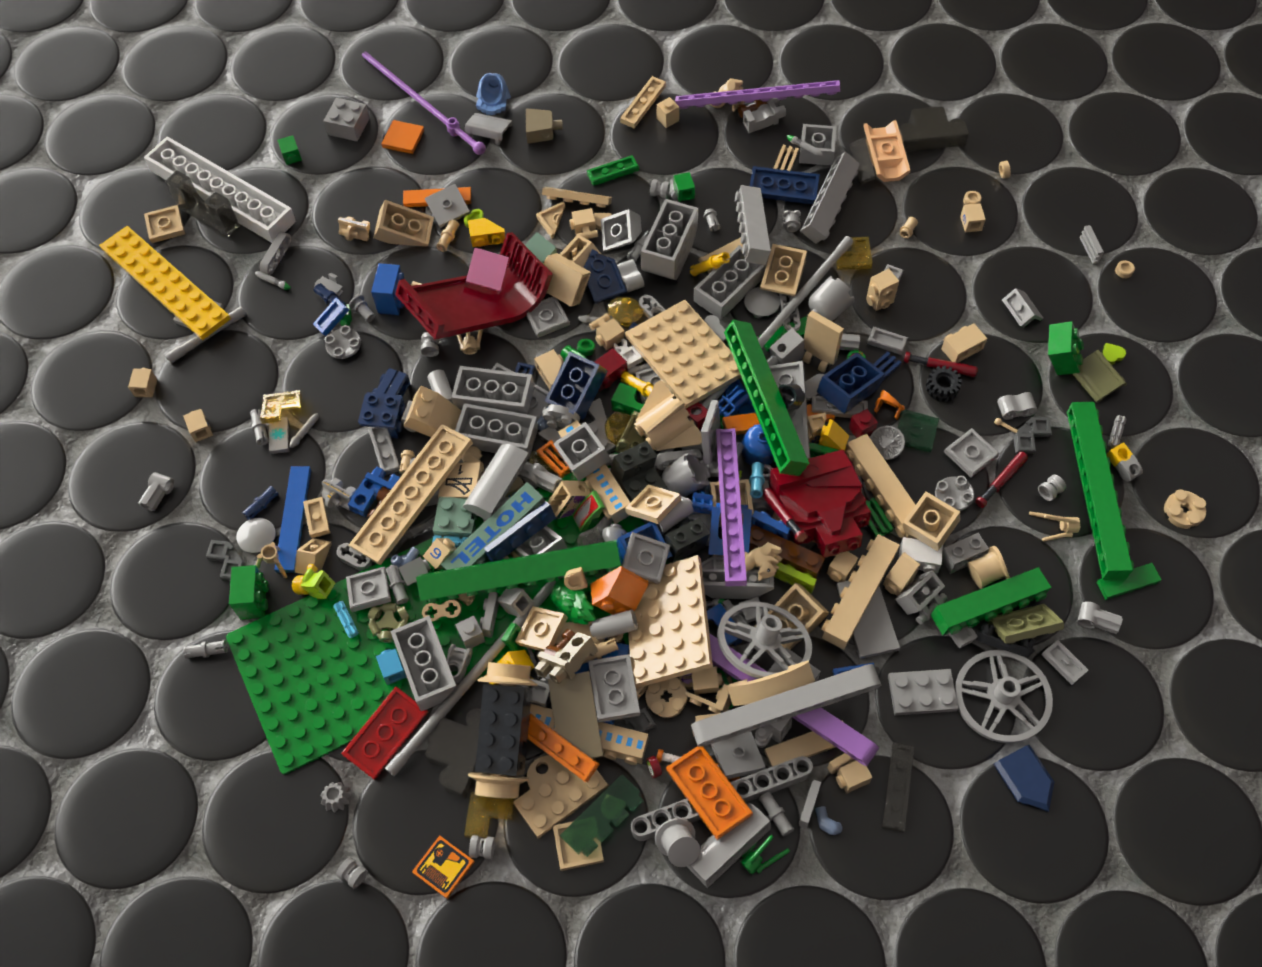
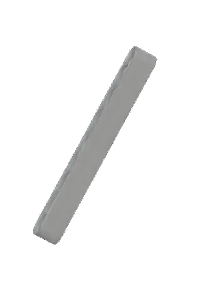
M868 664L693 723L691 727L697 746L703 747L875 690L881 686V682L874 665Z
M801 756L730 783L736 791L739 787H744L748 790L746 795H740L746 803L760 798L766 792L773 793L807 780L812 772L813 764L809 758ZM804 765L807 768V772L802 773L798 771L797 766ZM783 772L788 778L781 780L777 777V773ZM765 780L768 783V786L764 788L758 786L757 781ZM684 799L636 817L632 821L631 832L632 836L638 841L653 838L660 826L655 822L656 819L664 817L668 821L673 818H680L676 815V812L680 809L687 811L688 815L684 819H687L690 823L701 820L690 802ZM640 824L645 825L647 830L644 833H638L635 830L636 826Z

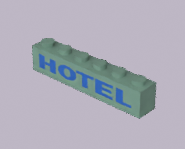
M528 482L525 483L441 563L442 567L445 570L487 563L489 558L484 548L545 502L543 496Z

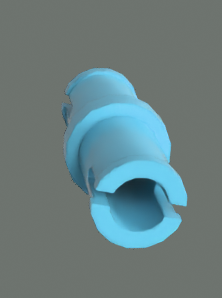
M755 462L751 466L752 475L749 478L751 484L750 495L753 498H760L763 496V485L765 483V477L763 476L764 465L760 462Z

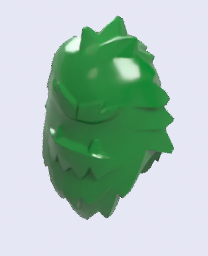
M564 577L558 578L552 588L551 600L555 607L568 617V620L573 623L588 625V621L592 622L609 616L608 612L592 605L589 582H587L588 588L570 590L564 584Z

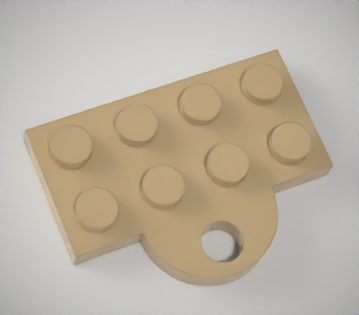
M546 755L536 759L530 765L527 772V777L529 778L527 782L530 790L516 799L513 804L539 839L551 830L553 825H558L605 790L608 784L597 769L587 783L550 755ZM539 765H547L548 771L545 774L537 773L536 769Z

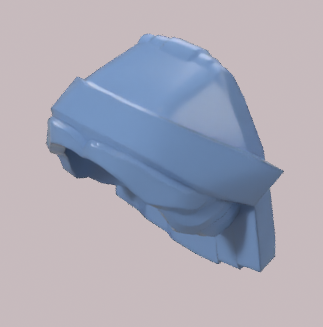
M488 73L480 79L476 95L478 98L476 103L477 109L487 115H496V113L505 111L506 100L511 98L504 78L497 73Z

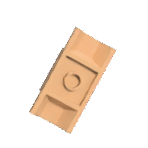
M892 121L886 127L873 129L865 123L866 142L877 177L883 182L900 181L910 173V167L897 121Z

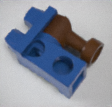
M376 467L372 473L367 472L365 479L361 482L348 503L350 511L370 518L400 477L392 474L390 479L386 481L383 479L386 472L379 467ZM374 500L378 501L376 508L370 509Z

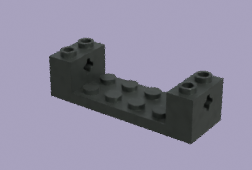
M648 441L615 455L613 458L610 472L630 502L648 484L669 490L654 468L657 455ZM686 517L662 534L665 543L670 545L669 550L672 557L669 558V561L671 563L677 562L705 548L711 533L701 518L691 522ZM642 519L645 524L650 522Z

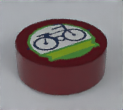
M654 755L646 758L651 776L653 778L661 776L662 770L658 759Z

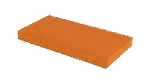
M695 747L666 767L669 775L716 840L753 816V812L704 747Z

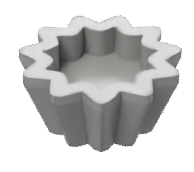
M332 782L329 786L324 787V791L320 796L322 797L321 804L326 805V811L332 809L335 813L338 809L344 810V805L350 803L348 798L351 796V793L347 792L348 786H343L342 782Z

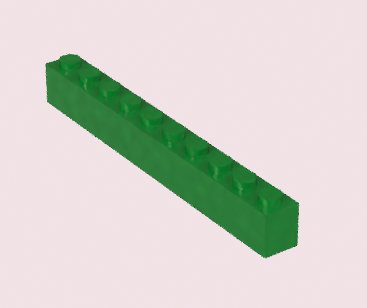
M732 320L724 334L778 470L781 474L799 476L810 463L751 323Z
M1072 402L1067 411L1102 579H1127L1134 570L1133 560H1130L1129 556L1130 545L1126 542L1125 525H1122L1121 521L1122 510L1118 507V493L1114 490L1113 486L1114 476L1110 472V459L1106 455L1107 446L1102 437L1103 427L1099 424L1098 420L1099 410L1096 409L1095 402Z
M618 540L420 574L416 577L420 601L427 600V603L439 601L440 597H447V600L459 598V594L466 593L467 596L477 595L480 590H486L487 593L498 591V587L506 586V589L517 588L518 584L526 583V586L538 584V580L546 579V582L557 581L558 577L565 576L569 570L582 567L586 575L597 574L598 570L601 569L611 572L622 565L619 542Z

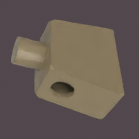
M526 109L527 144L552 140L553 130H563L562 120H553L552 111Z

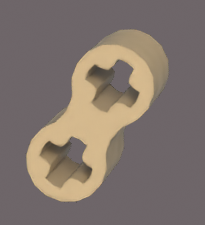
M448 600L441 605L429 603L423 607L422 615L423 617L430 616L432 621H436L443 616L455 618L461 614L462 605L457 600ZM450 603L458 607V610H455L453 615L451 611H447ZM431 606L434 610L437 609V613L434 614V618H432L431 615L427 614V611L431 609Z

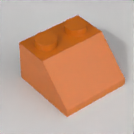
M620 566L591 583L592 605L612 615L628 610L635 611L649 583L642 577Z

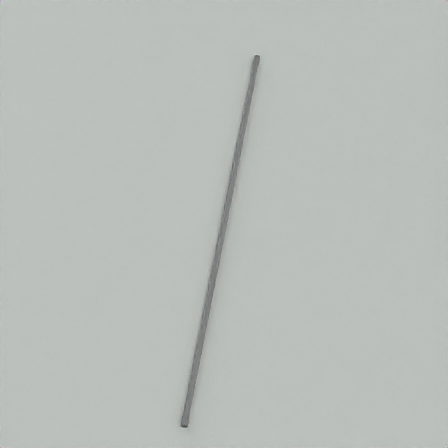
M845 236L834 252L758 338L761 349L836 261L854 243L851 237ZM731 384L708 396L702 405L709 409L711 400H718ZM697 409L693 414L699 415L702 411ZM674 448V449H668V450H661L658 455H660V454H662V453H665V452H673V451L675 450V448ZM655 463L654 468L657 471L658 467ZM604 516L579 546L594 544L601 536L603 529L613 522L612 518L608 520ZM556 581L547 582L532 599L534 602L532 606L539 607L551 594ZM532 606L522 618L517 617L512 623L517 624L521 628ZM506 630L401 752L385 767L392 776H395L401 770L409 757L488 667V662H492L506 646L501 640Z

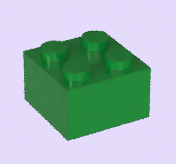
M1072 321L1049 325L1048 356L1057 376L1080 373V365H1083L1081 350L1084 349L1083 340L1079 339L1078 328L1074 327Z
M256 565L231 567L229 605L240 620L264 617L265 611L268 609L266 592L269 591V583L263 577V573L259 571Z

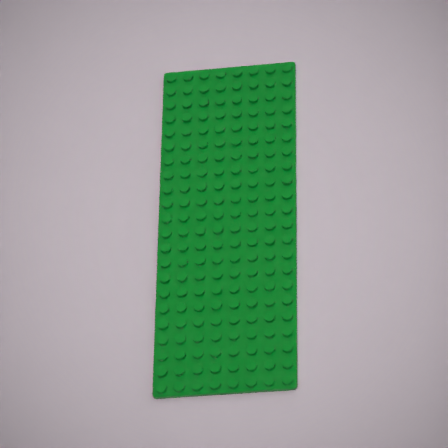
M573 473L562 478L563 481H578ZM542 488L536 489L546 502L553 495ZM602 511L600 517L592 519L588 529L581 532L572 515L554 519L546 526L563 538L567 548L578 547L605 514ZM631 515L617 523L627 533L645 525L641 518ZM480 516L477 517V520H474L476 530L484 523L483 518ZM601 536L595 541L594 544L600 543ZM433 538L414 546V548L420 551L416 559L419 557L422 560L425 559L423 555L432 545ZM409 548V549H407V550H405V551H403V552H401V553H399V554H397V555H398V556L407 555V553L409 552V550H410L411 548ZM391 557L384 560L381 565L375 564L356 574L381 567L387 568L393 565ZM669 559L666 560V564H665V565L671 563V562L669 561ZM428 562V564H429V566H430V568H431V570H429L428 573L445 570V569H435V568ZM606 569L598 570L597 574L586 575V572H584V575L591 587V583L610 572H606ZM346 578L335 583L326 599H317L309 595L226 635L227 642L266 738L283 775L349 744L395 686L415 700L407 677L389 685L386 684L376 656L388 649H396L397 651L395 642L393 640L391 643H384L377 636H373L368 626L370 623L368 613L372 607L355 612L351 611ZM546 579L538 580V584L526 586V583H521L518 586L533 599L547 582ZM417 581L408 586L405 583L404 587L409 601L404 604H397L400 607L404 606L410 617L406 624L424 618L422 615L423 607L429 604L427 600L420 601ZM390 589L391 602L388 603H396L393 590ZM486 590L478 591L479 594L475 595L474 601L469 606L457 598L450 599L461 603V614L455 618L443 616L436 621H432L446 659L451 644L466 649L455 624L474 616L480 625V619L485 615V610L483 609L484 600L489 596ZM551 594L539 606V608L560 612L553 604ZM440 597L439 601L433 603L441 605L448 600L447 597ZM339 601L344 602L359 632L353 638L348 637L334 609V604ZM450 603L447 611H451L453 615L454 611L458 610V607ZM500 604L492 638L484 637L485 642L472 648V658L464 678L517 618V616L508 614ZM431 606V609L427 611V614L431 615L432 618H434V614L437 613V609L434 610ZM383 611L380 618L376 622L380 621L385 614ZM396 611L394 613V618L396 619V621L400 622L402 621V619L398 611ZM383 629L382 631H392L393 629ZM506 645L491 663H498L507 652L512 650ZM520 646L518 651L526 650L527 654L536 651L535 649ZM487 668L477 678V680L481 677H484L487 674ZM457 671L451 672V673H452V676H455L458 672H457Z

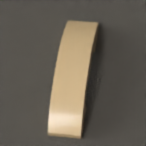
M809 660L788 666L789 670L749 682L745 679L727 685L733 706L747 705L815 682Z

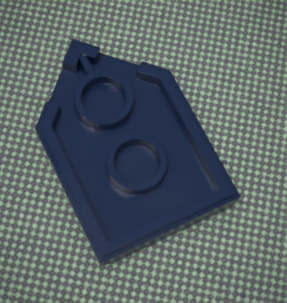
M592 249L584 268L591 272L587 285L594 302L599 303L627 293L628 291L615 260L601 255Z
M1030 745L1024 746L993 764L1017 802L1025 805L1029 804L1049 812L1054 780Z

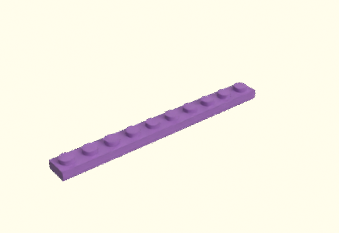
M840 80L676 96L675 103L680 109H687L689 106L704 107L707 104L719 106L722 103L737 104L739 101L751 103L759 99L761 101H769L771 98L783 100L791 96L802 98L804 95L815 97L822 93L834 95L840 92Z
M735 428L716 429L725 586H747Z

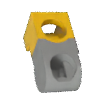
M1124 442L1106 454L1124 481L1129 482L1143 473L1138 460Z

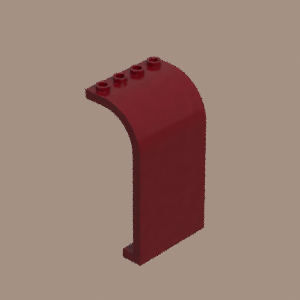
M513 232L506 233L499 254L509 257L500 292L466 283V275L411 286L405 279L398 281L395 295L427 332L437 340L512 323L524 318L545 297L553 273Z

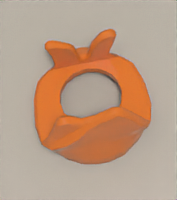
M882 390L880 397L875 403L874 411L877 413L884 402L898 408L894 416L898 420L900 412L905 410V406L901 405L888 392Z

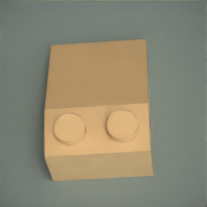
M385 200L379 211L373 238L389 244L427 247L434 217Z
M772 244L760 289L795 296L805 267L807 251Z
M420 386L413 398L404 426L429 437L434 435L441 424L455 431L462 410L438 392Z
M797 583L775 604V606L794 615L804 625L808 633L813 631L829 614L802 585ZM772 610L768 611V614L774 615L781 620L782 628L791 627V629H797V626L785 616ZM801 640L781 645L790 650Z

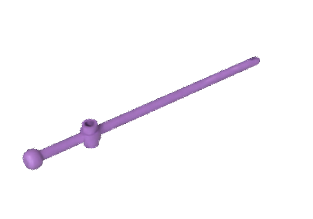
M362 53V56L443 122L451 136H460L473 147V151L477 155L485 152L486 146L484 143L476 142L460 129L456 118L451 117L448 119L369 53Z

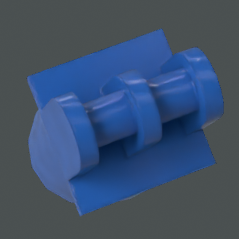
M737 385L725 397L722 395V399L719 401L720 415L728 417L738 414L737 411L750 399L749 394H746Z
M695 491L692 495L693 512L710 514L713 505V495L705 494V491L700 493Z

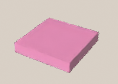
M474 248L466 283L500 292L509 257Z

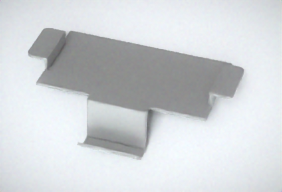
M332 273L328 274L329 279L322 276L315 283V286L318 283H322L328 290L334 291L338 296L343 292L341 290L343 286L337 284L336 281L338 276Z

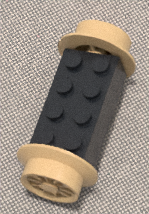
M488 662L487 675L478 679L481 682L499 683V685L483 684L475 772L468 773L469 777L476 780L475 795L495 798H518L520 784L529 781L528 777L520 775H524L532 688L516 687V685L538 686L537 683L530 680L531 666Z

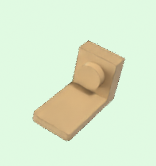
M725 684L717 692L716 703L687 691L685 694L690 697L689 702L700 707L702 703L709 705L708 710L714 713L728 711L732 702L727 685Z

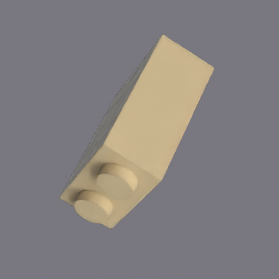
M558 253L548 255L544 265L553 273L547 293L571 307L580 304L591 272Z

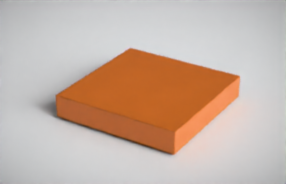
M393 120L381 143L382 148L413 154L424 132V126Z

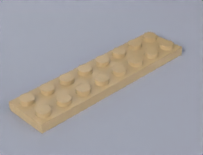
M441 424L349 546L381 565L473 444L472 440Z

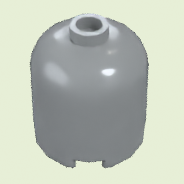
M830 276L810 296L809 308L811 311L813 310L826 319L833 321L854 303L855 298L850 296L848 293L850 288L839 278L834 280Z
M693 451L687 452L669 464L662 473V480L668 489L679 493L681 497H686L710 484L708 478L711 477L708 466L704 464V460L699 461L696 457L697 453Z

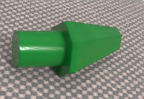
M349 304L346 305L349 311L340 320L341 326H349L352 321Z

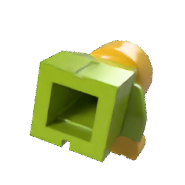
M309 564L305 575H298L293 579L292 590L298 595L309 594L317 599H326L335 582L324 570L315 573L318 568L314 564Z

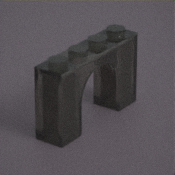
M178 170L165 181L180 210L228 237L240 226L228 198L214 192L204 201L196 192L190 177Z

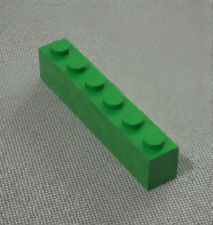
M1038 567L938 605L931 613V617L942 636L949 633L954 635L964 627L972 628L982 620L987 622L994 619L1000 613L1006 615L1018 606L1019 608H1024L1031 601L1036 600V602H1039L1047 597L1046 594L1052 587Z

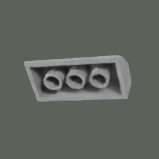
M427 616L391 631L415 701L421 711L441 704L457 688L430 616Z

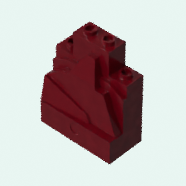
M843 449L809 458L810 464L799 476L781 474L778 467L771 469L770 489H772L794 518L798 527L807 533L805 541L797 542L795 534L791 531L790 535L795 544L799 545L815 540L824 558L861 547L863 534L859 528L869 525L871 511L861 493L862 484Z

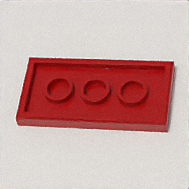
M395 686L341 754L375 780L429 711H421L415 700Z

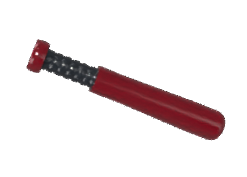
M906 352L904 358L905 363L910 361L932 368L940 366L941 369L943 366H946V369L951 367V371L956 370L958 371L957 374L976 377L978 373L976 366L931 357L925 358L912 355L910 352Z
M1019 452L990 484L989 489L981 497L976 498L975 503L979 507L984 508L991 496L998 492L1026 463L1028 455L1025 452Z
M765 488L762 496L764 500L795 534L797 542L805 541L807 533L798 527L794 518L772 489Z

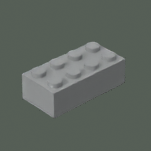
M740 245L730 253L729 263L714 269L694 288V302L714 316H717L720 320L763 279L766 265L745 262V256L742 254L743 247Z
M460 366L451 398L453 404L461 410L464 403L528 415L535 384L532 374Z
M464 403L455 431L470 438L473 442L471 446L478 447L481 451L496 453L501 445L510 444L528 452L527 459H529L538 431L537 416Z

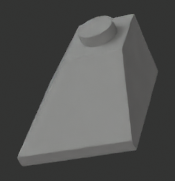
M628 209L601 219L603 251L607 252L633 243L642 232L640 215Z

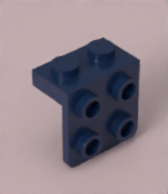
M367 392L364 396L358 423L360 426L387 428L390 437L398 439L399 433L403 431L404 426L401 418L407 405H405L402 395Z

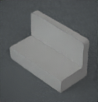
M1015 288L1002 299L1018 324L1023 328L1034 319L1040 321L1043 319V316L1024 291Z

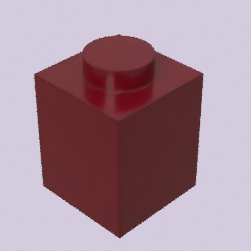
M865 409L851 417L849 429L856 438L865 434L870 437L876 430L878 422L870 411Z

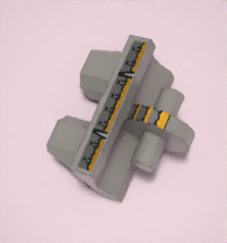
M337 478L331 481L324 479L322 481V498L326 499L325 506L331 508L336 505L350 510L348 503L356 489L352 486L346 490L343 489L342 481Z

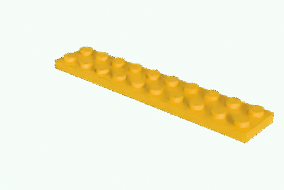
M128 226L99 245L109 257L201 340H204L231 320L228 313Z

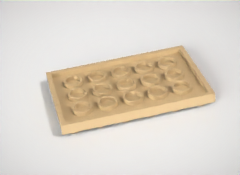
M686 300L625 332V337L660 379L663 380L676 398L680 401L683 400L685 408L692 406L741 378L731 350Z
M696 555L665 565L661 582L656 584L648 581L649 585L634 611L638 622V630L628 632L630 659L636 688L713 667L701 558Z

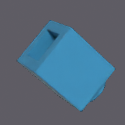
M396 649L385 650L376 656L387 685L407 677Z

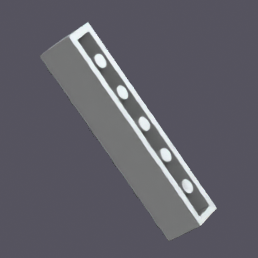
M847 152L835 158L800 231L815 244L821 240L824 241L829 236V229L834 225L835 217L841 210L840 206L847 197L846 193L853 185L852 180L858 174L857 170L860 163Z
M741 185L739 192L737 191L735 194V202H737L736 212L739 213V233L742 234V254L745 256V262L766 265L771 249L761 188Z

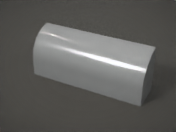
M501 445L462 508L485 520L491 517L501 505L526 464L528 452L514 445Z
M746 803L753 812V816L718 840H716L714 835L710 836L700 846V854L697 860L687 866L706 888L714 883L771 829L770 820L753 804Z

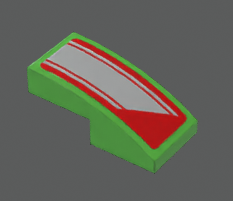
M592 491L579 504L572 515L580 532L587 530L592 519L599 518L604 508V504L597 491Z

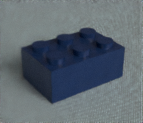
M569 351L545 402L550 405L554 404L569 408V413L574 414L576 412L580 416V420L583 421L608 371L601 365Z
M855 353L822 376L817 393L845 414L879 389L885 373L860 354Z

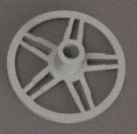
M763 602L742 603L729 609L721 618L718 626V644L726 659L737 669L754 678L759 679L776 674L750 667L764 651L785 671L789 670L788 666L795 665L791 659L792 656L781 644L804 639L805 655L801 662L810 660L812 642L808 631L794 615L778 606ZM756 608V627L740 622L733 623L728 621L732 615L741 610ZM759 608H762V614H763L762 620H761V615H760V609H759ZM768 610L785 616L797 626V629H791V627L782 628L781 620L774 615L768 614ZM724 632L751 642L740 660L728 647ZM753 649L757 650L758 652L752 657V659L747 664H745L744 661L748 658Z
M989 650L975 655L964 664L955 682V693L960 715L975 732L992 741L1018 743L1030 739L1046 725L1052 712V691L1043 672L1026 657L1009 651ZM994 656H996L1001 679L997 678V672L993 658ZM990 657L993 676L992 684L963 680L967 671L975 663ZM1002 657H1009L1020 661L1028 666L1036 675L1019 680L1008 676ZM1038 679L1041 681L1035 685H1032L1020 691L1022 685L1028 684ZM962 686L969 687V688H975V689H981V690H987V694H986V693H983V692L975 691V690L964 689V688H962ZM1043 686L1046 706L1044 714L1039 721L1020 699V696ZM962 692L991 700L981 726L968 713L963 702ZM1018 707L1019 710L1035 725V727L1031 725L1026 720V718L1022 714H1020L1015 708ZM993 708L999 710L990 729L986 730L985 726ZM1006 709L1031 729L1019 735L993 733Z

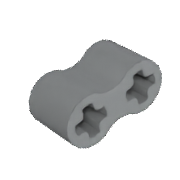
M633 259L617 264L628 292L644 287L642 275L638 271Z
M1024 392L1019 395H1006L997 401L1002 417L1006 420L1019 416L1028 417L1035 414L1038 410L1030 392Z

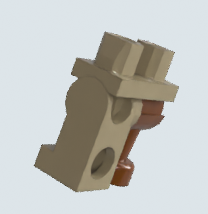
M566 629L562 634L563 640L556 646L549 645L545 647L544 652L540 651L537 655L540 660L535 667L537 674L543 678L549 674L551 680L558 684L565 677L572 680L575 676L574 673L581 668L582 662L589 655L594 656L598 652L590 636L579 632L575 634L572 630Z

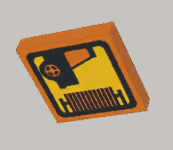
M439 835L412 873L448 899L475 862Z

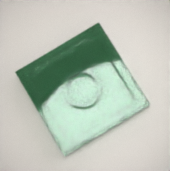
M903 410L897 429L904 435L905 446L931 453L939 418Z

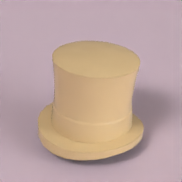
M996 546L989 547L988 554L967 563L970 575L980 589L1002 578L1004 580L1010 578L1003 557Z

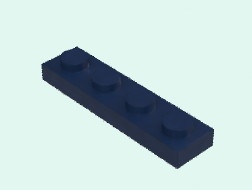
M545 501L487 545L484 550L490 562L502 560L556 519L551 505Z

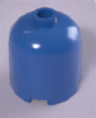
M757 424L749 428L742 440L744 447L741 453L745 462L751 466L755 462H760L764 466L772 464L774 457L761 425Z

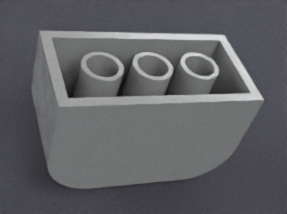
M668 199L664 200L641 250L642 271L673 280L678 279L696 237L698 227L697 207Z

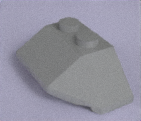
M712 556L701 563L705 595L711 598L752 599L774 589V576L759 581V568L757 567L746 571L747 586H725L724 556Z

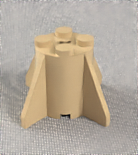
M662 379L656 382L635 420V429L641 437L644 435L646 437L645 440L656 451L700 445L702 443L701 432L694 424L693 419L690 421L687 418L690 414L686 410L683 400L675 399V395L671 393Z

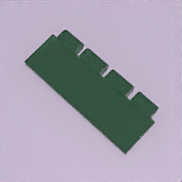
M621 775L560 837L578 855L582 852L588 857L598 847L594 839L596 838L602 843L614 831L609 824L612 823L615 827H618L629 816L625 808L627 807L633 812L643 802V799L639 796L640 791Z

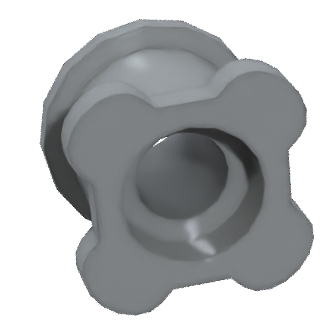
M799 210L784 211L783 226L786 231L795 232L800 229L799 216L801 212Z

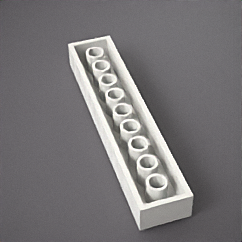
M169 137L162 140L144 157L151 172L271 243L279 232L285 233L296 222L292 209L289 206Z

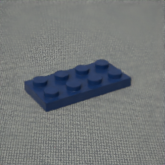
M753 166L750 187L761 188L762 198L814 204L817 197L820 174Z

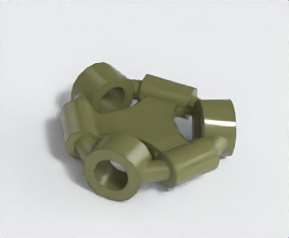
M385 603L383 606L371 608L368 613L370 620L368 626L373 636H377L381 642L391 643L393 642L391 631L382 630H394L407 625V620L410 617L404 606H397L396 603ZM383 611L385 613L383 618L380 621L376 622L380 618ZM396 611H398L402 619V621L400 622L396 621V619L394 618V613Z

